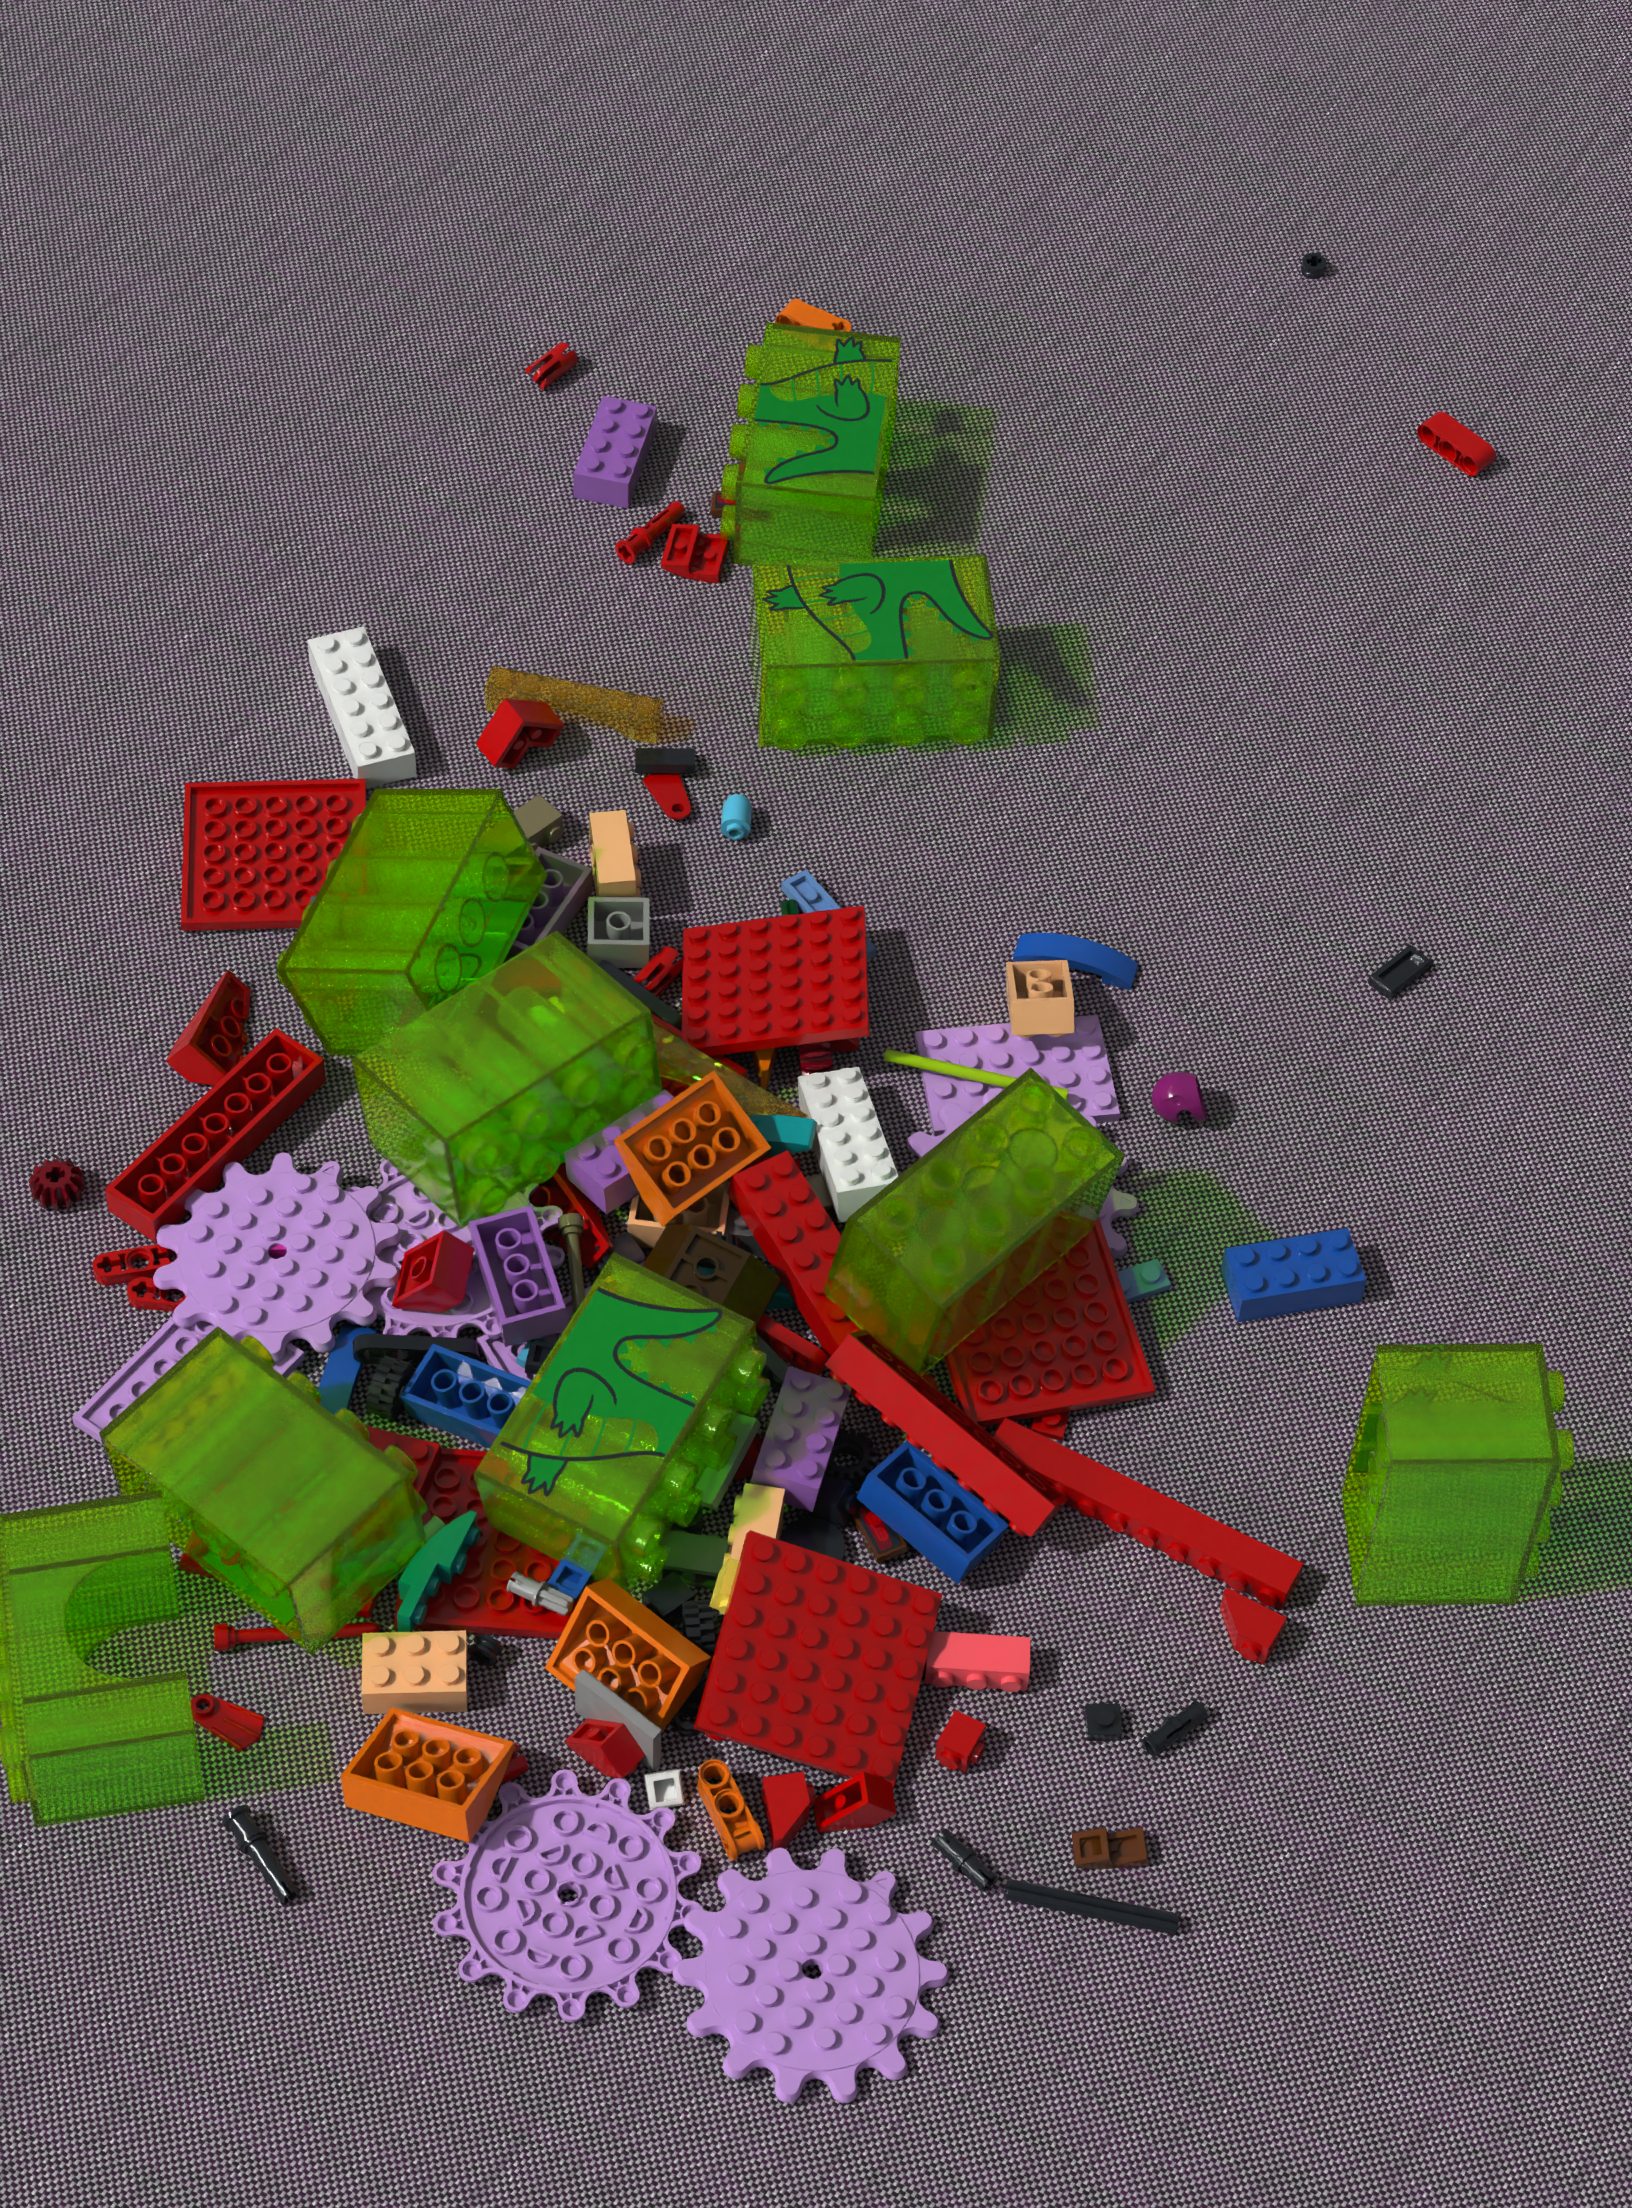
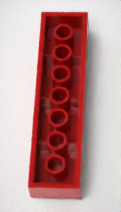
M275 1028L105 1188L108 1211L157 1244V1233L162 1226L176 1225L189 1213L184 1206L186 1199L197 1189L210 1193L223 1181L222 1173L227 1164L231 1162L241 1163L326 1082L324 1059Z
M787 1150L732 1175L727 1194L775 1272L782 1279L783 1285L827 1356L830 1358L849 1333L865 1329L911 1368L918 1366V1357L856 1258L853 1265L850 1266L854 1255L848 1256L841 1263L839 1262L842 1259L837 1261L846 1252L843 1250L848 1246L789 1151ZM851 1388V1395L857 1404L861 1401L855 1396L857 1391Z
M867 1330L849 1333L825 1363L832 1370L830 1375L833 1379L844 1386L848 1384L856 1390L855 1396L859 1401L868 1407L875 1406L882 1412L880 1417L884 1422L893 1428L899 1427L907 1433L906 1439L909 1443L919 1450L924 1448L932 1454L931 1460L934 1464L946 1472L951 1470L959 1477L957 1482L970 1493L977 1492L985 1499L983 1504L991 1512L997 1515L1002 1513L1010 1520L1009 1526L1019 1535L1024 1537L1027 1534L1029 1537H1032L1044 1531L1068 1501L1064 1495Z

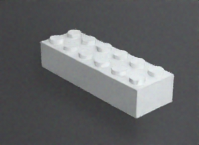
M364 626L307 640L309 664L354 778L366 779L367 789L415 777V751Z
M842 1068L835 1071L798 1076L799 1107L803 1118L814 1119L817 1122L812 1145L838 1222L880 1216L882 1212V1215H887L901 1206V1190L899 1191L901 1181L860 1068ZM889 1204V1206H891V1207H889L886 1211H884V1209L886 1208V1206Z

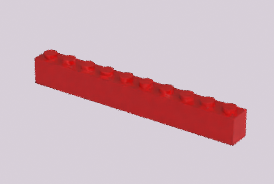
M1006 1417L993 1436L1068 1499L1065 1504L1077 1509L1082 1515L1089 1518L1093 1517L1107 1524L1116 1532H1124L1136 1538L1144 1546L1154 1547L1166 1553L1175 1561L1187 1563L1197 1568L1203 1575L1213 1576L1227 1583L1236 1591H1243L1254 1596L1266 1606H1274L1283 1610L1300 1581L1303 1562Z

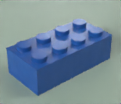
M1348 1228L1224 1249L1221 1273L1237 1322L1362 1301L1366 1277Z
M432 1344L399 1396L409 1417L518 1460L522 1459L524 1453L504 1447L500 1443L503 1441L523 1449L528 1432L546 1401L532 1394L538 1385L537 1383L436 1344ZM549 1403L534 1426L525 1450L528 1449L553 1409L552 1404Z
M908 1440L867 1475L856 1497L956 1584H959L998 1547L1009 1527L1004 1520L991 1512L978 1498L965 1490L953 1477L940 1469L927 1455L914 1447Z

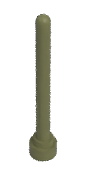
M568 1213L558 1218L559 1233L563 1235V1239L567 1242L574 1322L576 1324L586 1308L579 1241L582 1233L585 1231L584 1217L581 1214Z

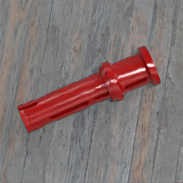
M673 501L645 526L634 528L627 539H622L616 543L615 550L618 557L625 563H634L642 551L651 549L653 541L686 515L684 506L678 501Z

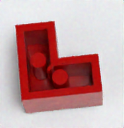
M504 698L494 716L484 728L476 745L494 767L515 769L529 746L550 748L565 725L546 702Z

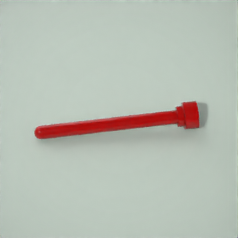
M370 1622L295 1626L289 1629L287 1627L235 1630V1626L228 1627V1623L214 1624L215 1651H229V1647H236V1643L362 1637V1633H379L380 1627L377 1623Z

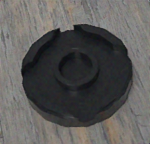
M814 1517L798 1519L789 1524L780 1535L779 1540L842 1561L844 1560L845 1542L843 1535L834 1524L824 1519Z

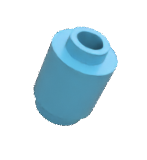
M740 794L731 795L723 804L721 832L730 839H742L750 833L752 805L746 796Z

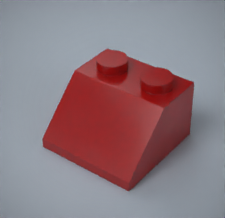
M443 1230L406 1251L392 1306L397 1309L443 1313L455 1305H459L467 1293L465 1287L468 1275L473 1267L472 1257L475 1248Z

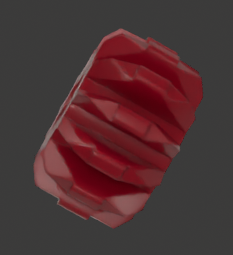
M829 1041L798 1045L802 1076L833 1071Z
M58 1156L51 1163L44 1159L43 1167L34 1166L33 1176H30L29 1185L30 1189H32V1198L35 1202H40L43 1209L51 1205L56 1212L63 1205L70 1209L71 1201L80 1202L81 1192L85 1188L82 1170L79 1166H74L71 1159L63 1163Z

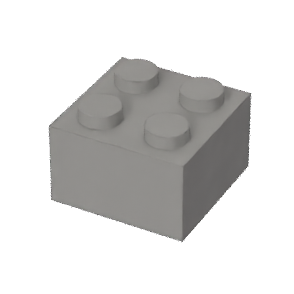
M588 897L587 958H591L593 967L602 960H607L617 968L645 967L649 962L650 898Z

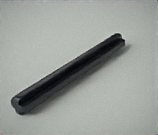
M1014 1879L1007 1881L1004 1892L1006 1900L1170 1934H1175L1178 1928L1179 1915L1177 1913Z

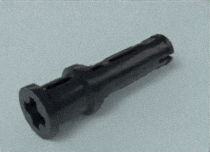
M241 1805L234 1808L222 1819L225 1829H230L237 1839V1847L240 1852L249 1854L279 1899L280 1904H288L287 1896L289 1895L293 1901L300 1894V1890L294 1885L266 1843L267 1833L263 1828H258L250 1816L252 1811L249 1806Z

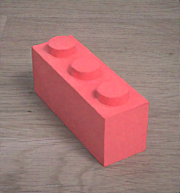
M933 1631L925 1662L924 1684H933L942 1688L951 1685L967 1686L974 1690L998 1688L1007 1692L1027 1690L1030 1674L1031 1637Z

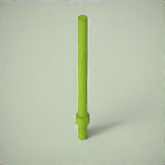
M886 1049L884 1061L1012 1090L1021 1087L1019 1091L1029 1093V1097L1033 1098L1039 1094L1046 1093L1052 1099L1067 1102L1069 1089L1045 1084L1046 1081L1035 1078L1029 1081L892 1049Z

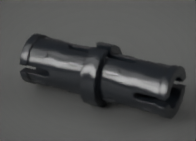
M1193 1701L1191 1705L1176 1716H1168L1164 1719L1162 1726L1147 1737L1142 1738L1143 1747L1152 1757H1156L1175 1741L1181 1742L1187 1737L1186 1733L1208 1719L1205 1708L1198 1701Z
M948 1829L942 1830L941 1834L943 1837L938 1834L931 1845L953 1864V1870L957 1873L962 1872L982 1893L987 1891L988 1887L986 1885L988 1884L991 1887L998 1876L976 1857V1851L971 1847L966 1848Z

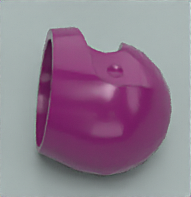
M1172 1072L1164 1075L1156 1082L1152 1091V1104L1156 1113L1168 1122L1179 1124L1178 1112L1188 1110L1199 1124L1207 1121L1203 1095L1196 1074Z

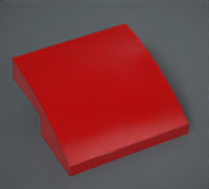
M672 524L661 560V568L688 579L719 583L730 546L729 534L701 533L700 525Z

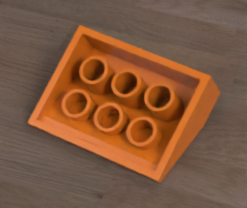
M715 1071L703 1077L613 1140L643 1201L662 1227L731 1180L732 1175L745 1170L758 1161L771 1149V1146Z
M606 1578L585 1587L545 1669L574 1692L575 1676L582 1669L588 1671L658 1726L662 1733L699 1683L711 1657L615 1582Z
M391 1707L341 1774L345 1806L470 1843L487 1818L515 1749V1742Z

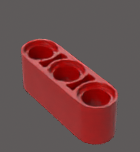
M1443 411L1437 412L1417 428L1418 437L1426 446L1469 476L1477 475L1496 459L1495 450L1488 442Z

